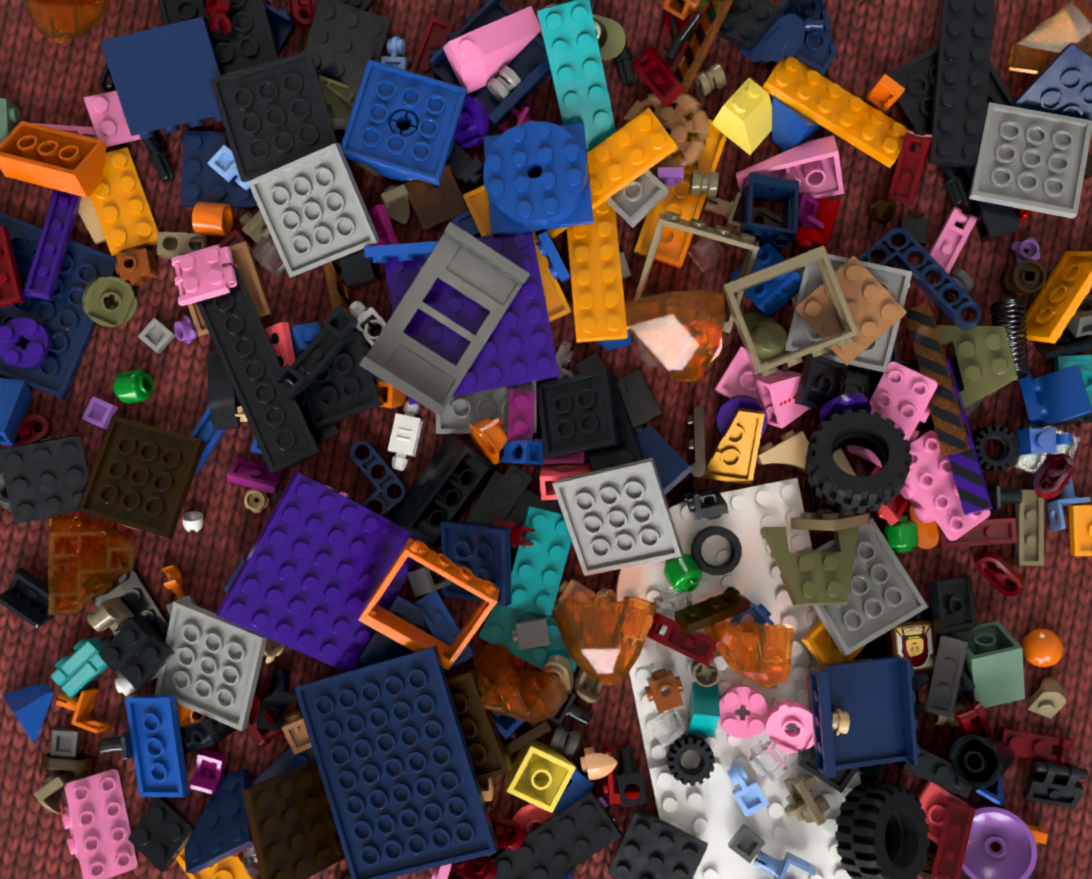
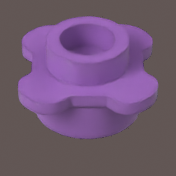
M1028 237L1022 242H1013L1011 248L1015 251V261L1017 264L1024 260L1032 259L1037 261L1040 258L1039 245L1033 237Z
M188 315L183 316V320L174 323V332L178 340L189 344L191 339L196 338L197 331L194 322L191 321Z

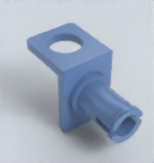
M1071 476L1060 492L1059 498L1046 503L1052 532L1065 529L1062 506L1081 505L1091 501L1090 497L1079 498L1075 496L1073 476ZM1055 511L1058 516V523L1055 521Z
M760 850L753 863V866L774 875V879H783L790 864L812 875L816 874L815 865L788 851L784 859L779 861Z

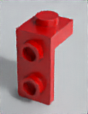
M817 199L819 206L816 219L825 224L824 229L816 230L814 228L798 227V234L794 238L798 242V246L806 249L824 246L826 249L840 206L839 200Z
M605 747V754L611 756L610 747ZM613 772L607 775V780H602L603 795L609 797L610 804H620L622 806L619 787H614ZM637 785L626 786L625 795L627 798L636 799L640 794L639 787Z

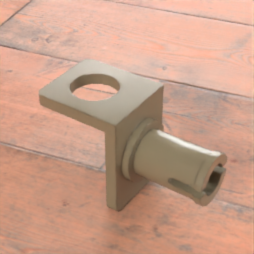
M737 192L731 202L717 197H708L704 210L725 216L726 222L724 227L740 234V223L732 221L741 192Z

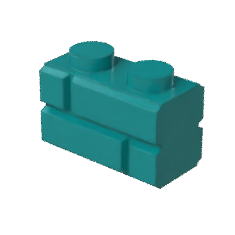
M97 637L88 640L86 638L82 639L73 647L75 652L70 657L65 656L54 665L56 670L51 674V678L61 686V689L69 697L80 694L108 667L98 655L103 650L101 647L103 642Z

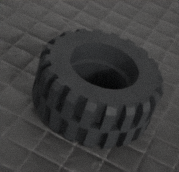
M852 409L842 411V415L834 413L828 416V421L823 420L817 426V430L813 431L810 437L805 471L809 475L808 482L810 486H816L815 493L819 498L826 497L828 505L832 507L835 504L841 506V511L849 512V509H856V513H865L866 508H870L873 512L879 510L882 503L887 506L893 501L895 496L899 495L912 463V455L909 453L911 446L907 439L903 440L905 436L901 428L896 429L894 427L895 422L890 418L885 420L881 418L882 414L875 411L873 414L866 413V409H858V412H852ZM846 446H861L869 449L879 458L882 470L871 476H853L840 469L832 455L838 449Z
M871 782L859 784L845 796L846 801L841 803L839 808L841 811L840 816H837L836 824H838L837 832L835 831V839L838 840L836 848L838 855L842 858L840 860L842 866L847 870L852 879H918L917 876L922 874L924 870L923 865L928 859L927 847H930V840L928 839L929 825L926 824L925 819L927 816L925 811L921 809L922 804L910 790L905 789L903 786Z

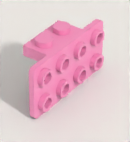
M892 361L888 364L887 373L884 372L869 402L872 408L870 414H873L875 411L882 414L881 418L885 420L890 418L895 422L894 427L896 429L901 428L905 433L903 440L907 439L909 443H912L920 433L916 430L920 421L925 423L931 413V409L928 406L938 383L928 376ZM847 446L849 452L882 468L879 458L869 449L861 446Z
M929 431L910 443L911 449L909 453L912 455V463L900 494L905 499H908L914 508V514L919 520L923 521L924 524L936 521L946 537L953 541L990 516L989 510L964 515L946 448L942 441H939L938 435L934 431Z
M110 769L68 782L64 787L68 805L65 806L66 813L62 814V820L65 830L70 829L71 839L67 840L70 855L75 854L78 858L83 879H108L135 869L137 867V859L134 845L128 840L131 830L119 772L116 769Z

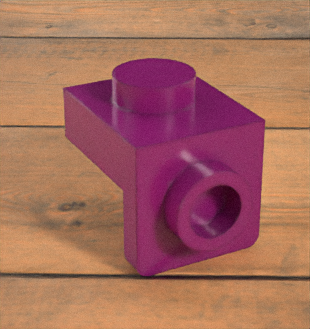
M799 193L798 227L814 228L816 230L824 229L825 224L816 219L819 202L805 193Z
M204 748L200 749L197 754L195 775L190 782L189 788L213 794L223 778L226 754Z

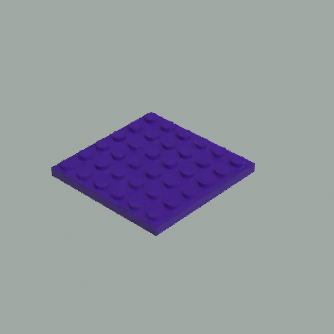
M533 232L496 237L492 235L477 237L476 239L530 273V275L521 286L452 397L560 377ZM423 255L413 256V261H398V257L388 258V262L384 263L393 313L427 261ZM437 278L423 300L424 303L476 335L490 311ZM420 309L416 311L403 332L455 366L471 343ZM408 396L409 405L420 404Z
M295 471L219 605L216 615L346 672L356 669L360 664L358 662L360 655L375 632V629L358 620L364 605L409 537L426 544V541L393 521ZM407 557L377 602L378 606L388 611L408 577L407 573L413 568L416 562L414 559Z

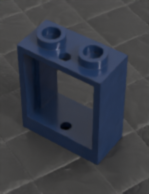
M750 172L742 185L740 234L747 233L753 235L758 242L770 243L778 247H788L798 234L799 181ZM753 197L784 202L783 228L752 223Z

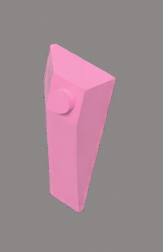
M530 6L449 41L443 47V50L460 86L467 88V94L486 86L492 78H495L504 66H507L541 31L533 8Z
M834 135L808 141L736 173L741 197L742 185L750 172L799 181V193H805L813 199L844 194L839 152Z

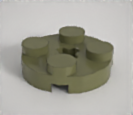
M114 276L94 278L83 292V311L92 321L105 327H115L116 325L126 323L133 317L137 308V299L130 284ZM111 294L114 295L115 306L110 305L106 308V303L103 302L104 298L109 297Z

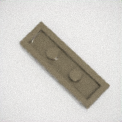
M1021 490L1022 502L1021 504L1015 503L1017 543H1014V565L1044 566V499L1038 497L1034 490Z

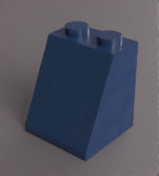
M640 425L634 432L644 460L653 458L664 494L666 495L693 469L650 425H647L645 428Z

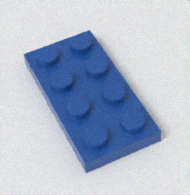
M175 694L131 695L125 698L139 796L185 797L189 794V786Z

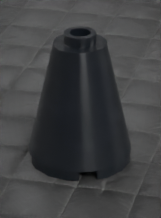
M968 734L959 737L952 744L949 760H952L954 768L952 771L961 783L970 788H987L995 784L1013 765L1015 754L1013 749L1006 743L978 734Z

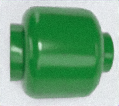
M141 369L119 373L113 385L115 395L127 404L149 399L154 390L152 377Z
M902 515L900 520L891 526L888 522L883 525L884 537L893 552H911L913 547L919 544L917 523L913 520H908L907 515Z
M682 554V557L667 559L665 562L664 575L675 591L692 592L699 586L702 571L691 555Z

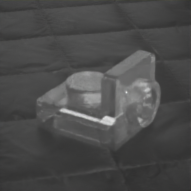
M565 340L562 341L556 353L560 377H556L558 379L574 376L573 372L562 368L563 364L568 366L574 354L573 351H570L572 344Z

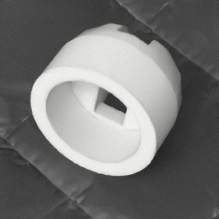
M198 511L183 514L182 524L184 529L188 532H191V530L198 532L203 527V514Z

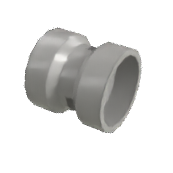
M504 66L499 71V75L487 83V88L497 100L503 102L522 82L511 68Z

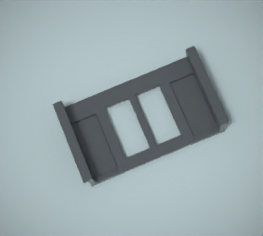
M449 222L441 239L368 354L364 356L359 365L441 416L447 403L521 286L528 279L530 273L460 227ZM437 278L490 311L476 335L423 302ZM418 309L471 342L456 366L403 333Z

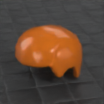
M1049 629L1032 630L1024 637L1021 646L1027 661L1038 667L1055 665L1062 658L1064 650L1061 639Z

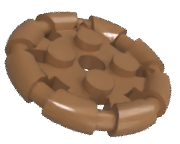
M653 92L647 94L648 97L641 102L637 101L634 103L623 119L624 126L646 109L653 106L656 110L653 112L665 129L671 130L670 137L678 147V149L649 169L652 174L657 173L658 167L684 168L696 162L706 146L704 142L705 138L709 136V122L706 112L700 109L701 104L693 96L682 92L673 102L677 103L675 110L671 106L666 107ZM692 114V120L687 122L685 118ZM689 135L695 136L694 141H687ZM682 153L683 156L676 161L673 159Z

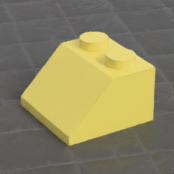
M748 78L723 105L711 124L751 155L772 131V104L769 93L751 78Z
M535 739L522 747L512 764L513 769L507 773L504 779L506 791L552 813L576 766L557 751L548 748V745Z

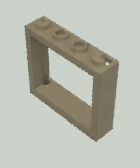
M666 211L665 214L659 213L635 292L633 305L682 320L691 317H698V319L704 320L706 318L714 322L720 331L730 333L734 319L729 306L726 313L723 314L644 291L665 225L747 249L737 279L750 275L759 250V242L755 240L756 237L747 233L736 235L730 233L731 230L723 226L712 228L705 226L706 223L698 219L692 218L690 221L680 219L681 216L674 212ZM745 290L734 294L738 305H740Z
M824 246L727 283L722 287L755 375L762 372L764 377L778 372L777 366L787 363L788 367L803 362L802 356L811 353L813 358L827 353L828 346L837 344L838 348L853 343L851 337L859 335ZM816 262L843 332L761 364L734 294Z

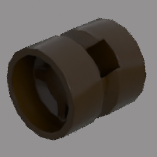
M1032 259L1024 260L1005 269L1001 273L999 286L1005 295L1019 298L1041 289L1046 281V271L1038 261Z

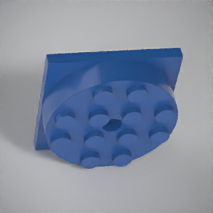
M368 59L341 144L345 158L366 164L377 173L390 179L402 181L418 179L439 186L446 161L454 146L455 131L467 95V88ZM403 125L410 127L408 130H403L401 134L399 127Z
M530 121L516 125L503 134L483 137L485 151L483 179L489 198L491 233L493 237L594 224L584 123L559 126L545 121ZM537 168L541 175L538 178H531Z

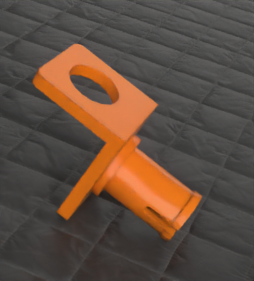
M99 689L83 690L80 696L69 697L64 691L58 695L57 698L63 701L56 700L57 706L75 711L71 722L72 725L93 733L110 730L111 725L90 718Z

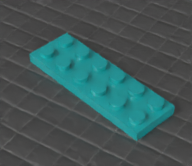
M572 0L538 9L537 14L562 125L584 123L588 153L614 134L616 128L590 1Z

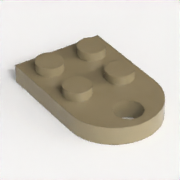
M817 509V512H801V517L791 518V529L837 531L870 523V512L856 513L853 509H849V512L841 510L832 511V509Z

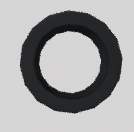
M709 526L700 530L694 537L691 544V556L703 572L713 576L725 575L732 572L739 564L742 556V546L738 537L731 530L721 526ZM713 535L724 537L731 546L730 558L720 566L708 564L701 555L703 542Z

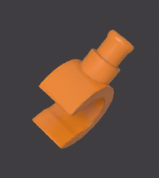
M175 564L161 568L169 580L163 583L168 590L172 589L177 599L185 597L182 587L183 579L179 568Z

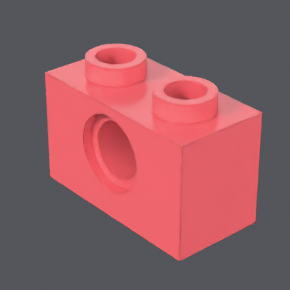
M591 463L541 466L539 476L541 500H558L552 485L553 482L592 472Z

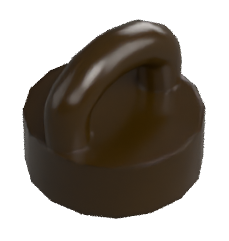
M881 198L874 201L868 207L867 215L880 224H886L893 218L896 204L890 199Z

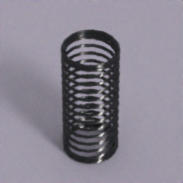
M1004 299L991 305V325L1005 326L1011 349H1014L1012 350L1013 357L1026 356L1025 358H1014V362L1026 361V363H1015L1017 373L1026 372L1018 375V378L1015 379L1020 380L1028 377L1030 374V367L1027 365L1029 363L1027 360L1029 357L1027 354L1028 349H1026L1028 347L1026 343L1028 341L1026 338L1027 328L1025 327L1027 324L1025 322L1026 317H1024L1026 315L1024 311L1026 306L1019 299ZM1009 306H1019V307H1020V308H1017V309H1009V310H1004V311L998 310V309H1000V308L1009 307ZM1023 344L1025 345V347H1014V346H1020V345H1023Z

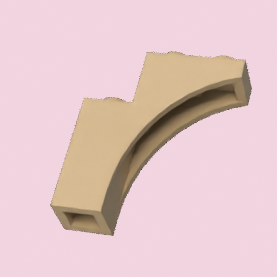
M791 430L780 436L782 441L774 445L769 442L758 449L760 452L757 454L756 460L758 465L769 463L785 464L805 471L809 442L803 431L795 433L794 430ZM840 448L835 451L832 456L837 466L844 472L856 476L842 449Z

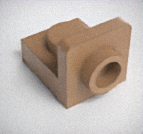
M571 577L568 582L563 580L558 589V594L560 595L558 601L565 603L584 615L597 593Z
M301 711L291 712L286 716L282 730L295 755L312 746Z

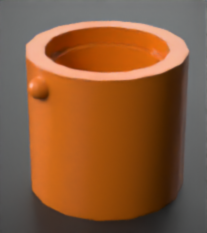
M197 202L192 213L194 232L209 236L227 237L233 229V210L229 204Z

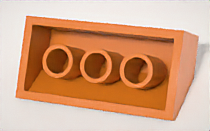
M21 121L0 143V169L5 177L88 198L102 182L106 143L104 140Z

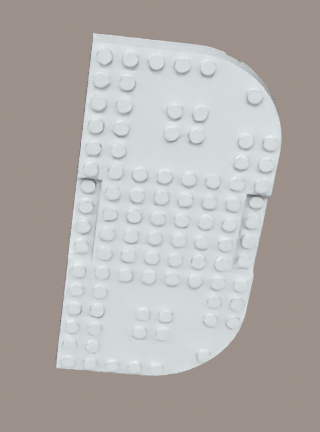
M798 478L720 492L727 503L728 513L723 514L718 519L710 520L705 518L698 520L694 512H689L685 501L670 506L669 510L683 554L691 555L692 541L700 530L709 526H721L731 530L738 537L742 546V556L736 568L725 575L713 576L702 571L699 586L692 592H678L672 588L663 572L666 560L623 568L618 573L616 584L617 615L619 617L620 630L658 817L708 843L707 850L693 877L694 879H774V875L753 866L755 858L749 863L729 848V841L742 824L764 839L766 843L761 848L762 852L781 861L788 851L815 865L816 874L812 875L790 864L783 879H852L840 862L842 858L837 853L838 840L835 839V831L837 832L838 828L836 819L837 816H840L841 811L839 808L841 803L846 801L845 796L850 791H853V788L861 784L859 774L856 772L843 792L840 793L797 764L796 761L805 747L797 749V752L794 753L784 752L776 748L767 735L766 725L759 735L746 739L735 738L726 733L718 722L714 737L700 736L708 743L714 753V771L709 773L711 777L708 780L704 778V783L702 784L696 782L695 786H691L690 783L684 785L680 780L677 781L668 768L666 752H669L668 746L670 743L673 745L676 737L680 739L682 738L681 735L684 734L690 736L687 734L692 682H696L691 674V665L694 659L645 636L647 628H650L653 623L651 618L654 611L674 620L675 611L721 595L728 587H735L741 595L745 596L757 606L761 603L772 614L769 618L773 621L774 625L770 626L765 623L749 640L745 639L730 623L733 617L697 630L720 642L713 658L720 673L719 679L715 683L718 684L719 697L731 686L747 685L754 688L764 697L769 711L777 706L779 701L785 699L791 702H799L809 707L806 676L809 675L808 666L821 664L801 641V638L816 623L819 616L812 605L793 606L780 577L781 572L775 559L771 558V550L766 539H763L760 534V529L763 527H786L790 553H809L813 551L809 531L791 529V518L801 517V512H804ZM715 494L699 497L702 500V502H704V498L708 496H713L714 500L716 501ZM713 535L703 542L701 555L708 564L720 566L730 558L731 546L724 537ZM745 615L740 620L741 627L746 630L753 628L755 620L751 615ZM662 626L660 630L662 635L665 634L667 626ZM666 669V672L671 670L674 677H680L684 691L680 692L683 705L658 713L654 701H648L644 687L648 686L646 678L651 677L652 672ZM740 705V709L735 710V714H738L740 718H744L749 710L745 709V705ZM795 723L787 724L789 731H792L793 728H799ZM688 750L681 756V765L687 769H693L700 763V755L694 750ZM733 764L735 766L739 764L742 766L748 777L744 780L745 783L755 779L769 804L747 817L732 793L733 790L740 787L739 783L734 786L727 773ZM804 774L814 777L817 782V788L810 792L812 798H815L817 795L823 796L830 806V809L823 815L825 819L823 824L819 826L816 822L806 823L805 819L798 821L796 816L788 817L784 809L789 804L786 797L790 793L783 781L789 777L797 779Z

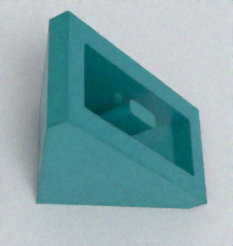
M692 682L687 734L714 737L720 718L718 684L711 687H703L697 682Z

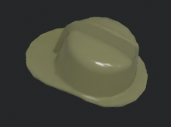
M592 14L601 60L616 58L625 46L626 35L624 29L613 19Z
M751 312L743 316L762 363L788 354V351L784 350L787 334L780 324L776 323L771 317L768 318L762 312Z

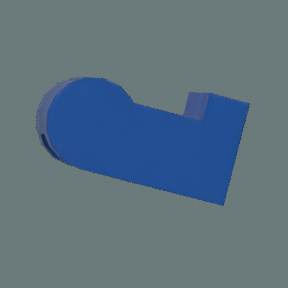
M531 440L507 441L499 453V463L543 465V442Z
M574 764L576 769L554 809L555 814L585 795L594 785L593 780H589L588 774L586 772L583 773L582 769Z

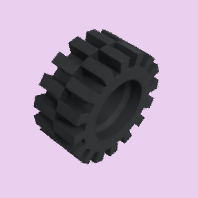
M988 426L976 430L977 433L972 434L982 470L1002 471L1014 464L1012 460H1017L1018 456L1015 455V452H1020V447L1015 448V444L1019 442L1018 439L1012 438L1015 435L1013 432H1007L1008 428ZM990 439L997 440L1001 445V453L996 458L988 457L984 450L986 442Z
M684 734L681 735L682 738L680 739L676 737L673 745L670 743L668 746L669 752H666V761L671 774L684 785L690 783L691 786H695L696 782H699V784L704 783L703 779L707 778L708 780L711 777L710 771H714L713 763H715L712 749L700 736H686ZM688 750H694L700 755V763L693 769H687L681 765V756Z

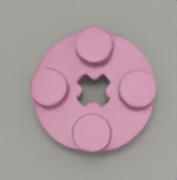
M734 685L719 697L720 718L718 722L726 733L741 739L750 738L762 733L769 710L764 697L759 692L747 685ZM740 705H745V709L749 710L744 718H740L738 714H735V710L740 709Z
M786 699L779 701L778 705L773 707L766 717V732L770 737L771 743L776 748L789 753L797 752V749L804 747L805 750L814 745L812 709L799 702H791ZM795 723L799 728H793L792 731H789L787 724Z

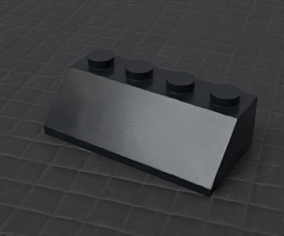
M451 434L391 516L404 529L434 547L439 548L441 546V522L445 520L459 521L498 468Z

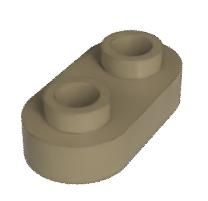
M560 655L549 656L544 666L547 687L554 696L567 697L571 694L574 687L571 663Z

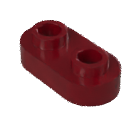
M289 0L291 19L294 24L301 28L310 27L316 11L317 0ZM299 13L304 14L306 19L301 18Z
M30 415L23 419L18 432L20 440L18 442L15 440L13 445H2L9 447L40 441V439L46 438L51 434L53 429L52 422L45 415ZM40 423H42L43 425L42 431L38 430V425Z
M1066 454L1050 456L1033 480L1035 494L1043 499H1051L1058 496L1074 473L1073 459Z
M985 552L980 556L977 563L978 571L1000 593L1006 596H1016L1021 592L1024 584L1023 577L1000 554Z
M496 816L489 817L498 847L516 850L523 844L526 832L519 823Z
M486 855L452 863V869L455 873L467 879H494L497 873V864L495 860Z

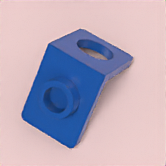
M751 602L750 608L746 612L736 615L730 620V623L747 640L765 623L770 626L774 625L773 621L769 618L772 614L761 603L757 606ZM745 615H751L755 620L753 628L749 630L743 629L740 625V620Z

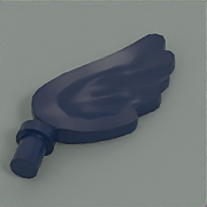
M793 14L782 16L751 52L741 47L740 55L749 57L752 63L760 61L762 63L770 61L778 63L785 56L793 57L803 43L805 31H810V29L823 30L824 19H812V16H807V19H801Z

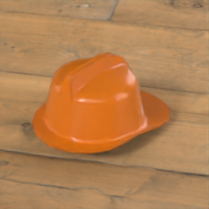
M486 417L474 425L470 423L471 438L479 453L490 463L498 464L499 453L508 440L506 433L503 431L504 424L500 418L492 420Z

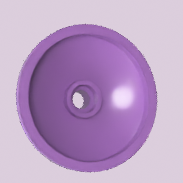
M998 807L976 809L962 867L964 872L971 879H1028L1037 861V845L1030 828L1021 818L1008 810ZM994 841L1001 845V850L998 852L993 851L991 848V843Z

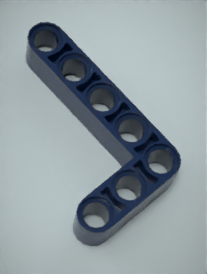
M894 228L857 258L860 261L888 267L896 262L903 270L912 271L911 279L959 329L971 330L978 324L982 314L979 305L907 230ZM901 239L905 244L896 247L892 245L891 241ZM874 255H881L885 260L881 263H874L871 258ZM914 256L919 257L922 263L912 265L908 259ZM936 275L939 278V282L929 283L925 277ZM952 293L956 296L957 300L947 302L944 300L943 295ZM971 312L975 319L965 321L962 319L961 313Z
M358 441L351 447V457L378 489L360 505L370 509L371 503L377 500L382 504V511L379 515L384 517L400 504L408 493V487L372 443ZM366 445L370 453L363 460L359 457L358 450L361 446ZM377 465L384 466L386 470L385 476L381 479L376 478L374 475V469ZM394 484H398L402 489V493L397 499L390 495V487Z

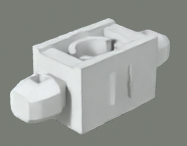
M355 301L349 306L352 315L359 321L356 328L363 332L367 342L373 346L378 336H371V327L368 324L371 322L373 325H381L383 330L387 323L372 306L367 310L361 302Z
M409 400L404 405L403 412H405V415L398 413L395 415L388 446L389 452L396 453L395 457L392 458V468L404 471L407 466V456H416L423 424L421 418L415 417L419 414V404L409 405Z

